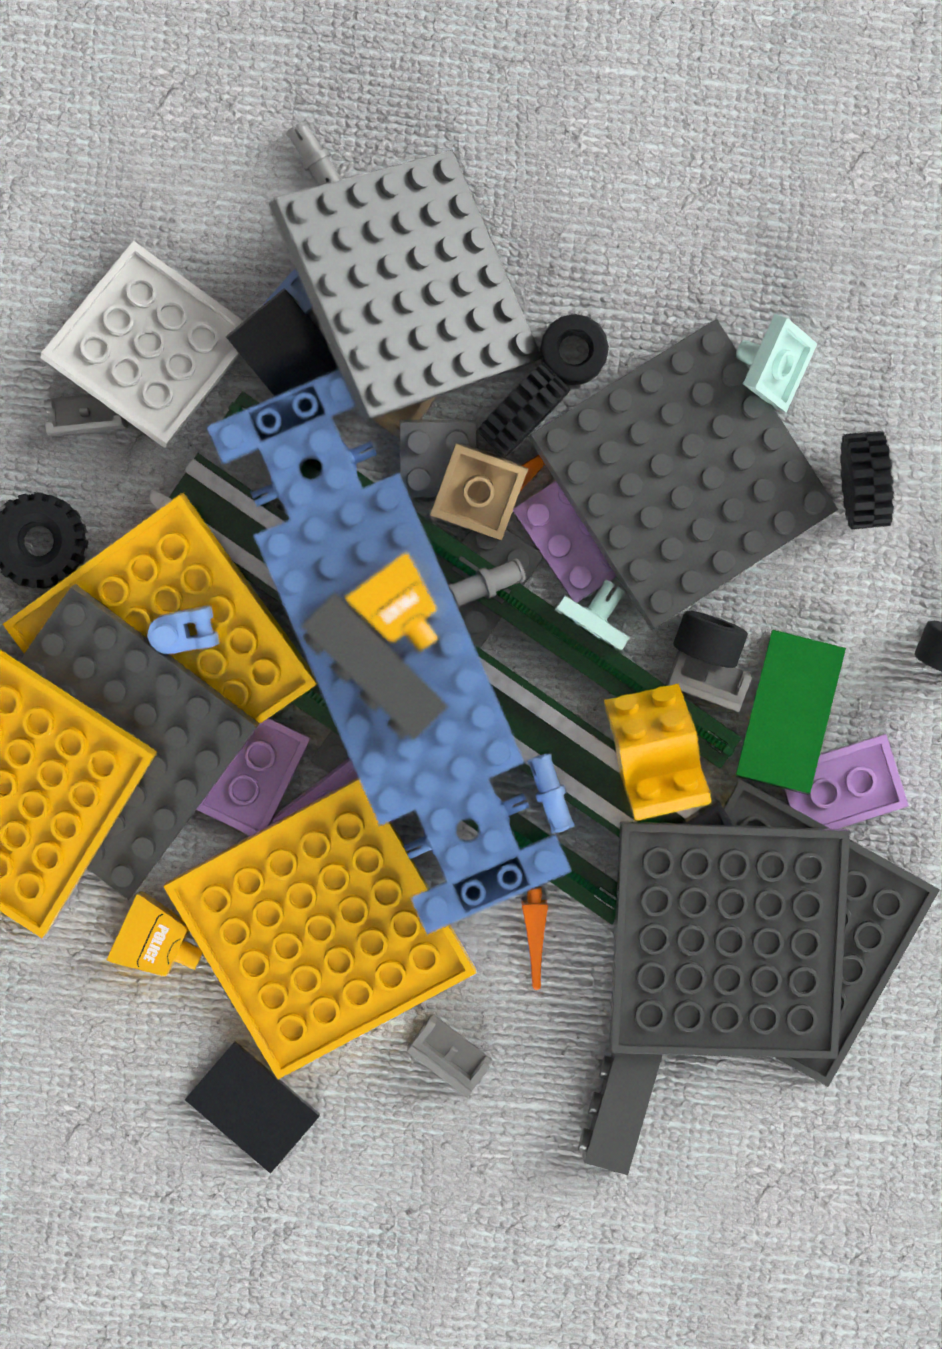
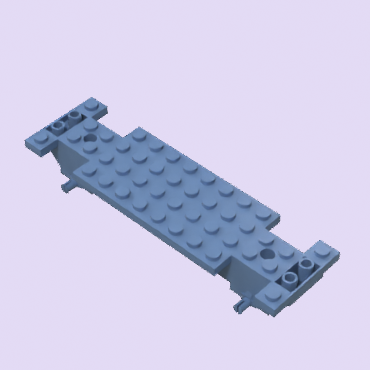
M339 369L209 425L207 429L223 464L258 449L261 451L270 472L272 484L254 492L252 491L251 495L253 499L258 498L254 500L257 507L278 498L283 503L290 520L256 534L254 537L379 825L414 810L417 811L424 827L425 836L404 844L406 851L421 846L408 852V857L412 859L431 850L437 857L447 880L411 897L426 934H429L569 873L571 869L555 834L520 850L510 830L509 816L530 808L529 804L525 801L513 807L514 804L526 800L524 793L502 802L494 793L488 778L523 764L524 760L400 474H395L365 488L361 486L357 477L356 464L377 456L375 449L360 454L374 448L371 440L351 450L341 440L332 417L351 410L356 406ZM308 459L320 461L323 467L321 475L313 480L305 479L300 472L302 464ZM405 552L411 557L437 608V611L427 617L425 621L438 639L420 653L406 634L392 644L345 598ZM334 593L448 706L415 740L409 735L402 740L386 724L391 717L381 707L374 712L358 696L363 689L352 678L347 683L344 682L332 670L330 666L335 662L325 650L318 655L302 639L307 632L301 625ZM473 819L477 822L479 832L475 838L463 840L457 835L456 827L461 820Z

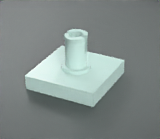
M774 314L761 345L743 340L737 348L736 358L751 366L743 384L765 402L771 404L773 408L787 412L817 343L788 318Z
M605 579L588 608L582 607L567 596L560 599L555 607L556 612L565 614L576 625L583 627L592 633L594 637L601 639L617 652L623 649L630 637L611 626L607 619L622 596L625 595L626 592L616 587L606 602L605 599L615 584Z

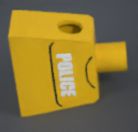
M407 552L345 597L392 644L406 634L420 653L438 639L425 621L427 617L437 611V608Z
M140 891L136 894L107 957V961L160 976H167L174 962L195 970L203 953L198 946L185 941L189 929L179 915L147 893Z

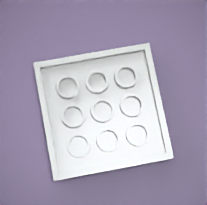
M133 241L41 352V359L166 448L240 355L225 336L244 321Z

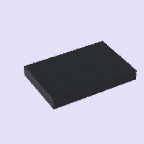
M285 288L225 336L274 397L339 370L327 340Z
M236 1041L233 1042L185 1098L186 1102L270 1174L320 1117L319 1112L284 1082L277 1079L269 1069Z

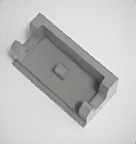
M91 394L51 398L44 401V408L47 410L48 421L45 422L46 434L52 437L128 429L127 420Z
M678 650L665 685L669 686L679 683L681 691L734 712H740L752 677H750L751 673L738 668H726L710 664Z
M433 1013L407 1046V1052L467 1098L490 1068L489 1064L492 1062L491 1057Z

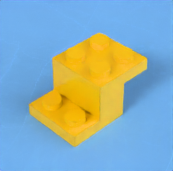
M679 683L604 700L606 714L614 736L619 772L635 821L711 803L710 791L701 769L697 733Z

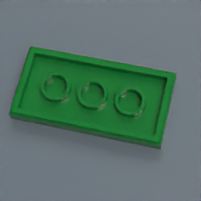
M776 630L771 631L736 777L810 795L846 648Z

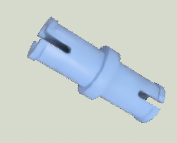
M545 753L527 760L530 765L538 792L535 794L537 801L543 804L551 828L550 831L553 834L568 830L575 825L572 822L563 795L566 793L565 786L559 783L551 759V753Z

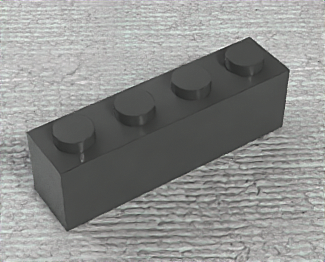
M336 593L301 625L307 632L302 639L318 655L325 650L335 662L330 666L332 670L346 683L352 678L363 689L358 696L374 712L381 707L391 717L386 724L402 740L407 735L415 740L448 707Z
M611 1053V1057L604 1056L599 1071V1078L604 1079L601 1092L593 1093L588 1114L594 1115L590 1129H583L578 1145V1150L583 1151L584 1163L625 1175L629 1174L663 1054Z

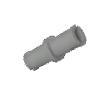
M306 120L296 124L297 128L294 129L292 127L286 132V135L291 139L304 160L302 166L305 171H311L319 186L342 180L328 158L331 155L327 148L323 149Z
M515 558L490 570L486 568L477 570L475 576L449 584L448 587L457 608H459L461 605L482 597L492 598L496 596L497 591L519 582H524L526 575L521 562Z

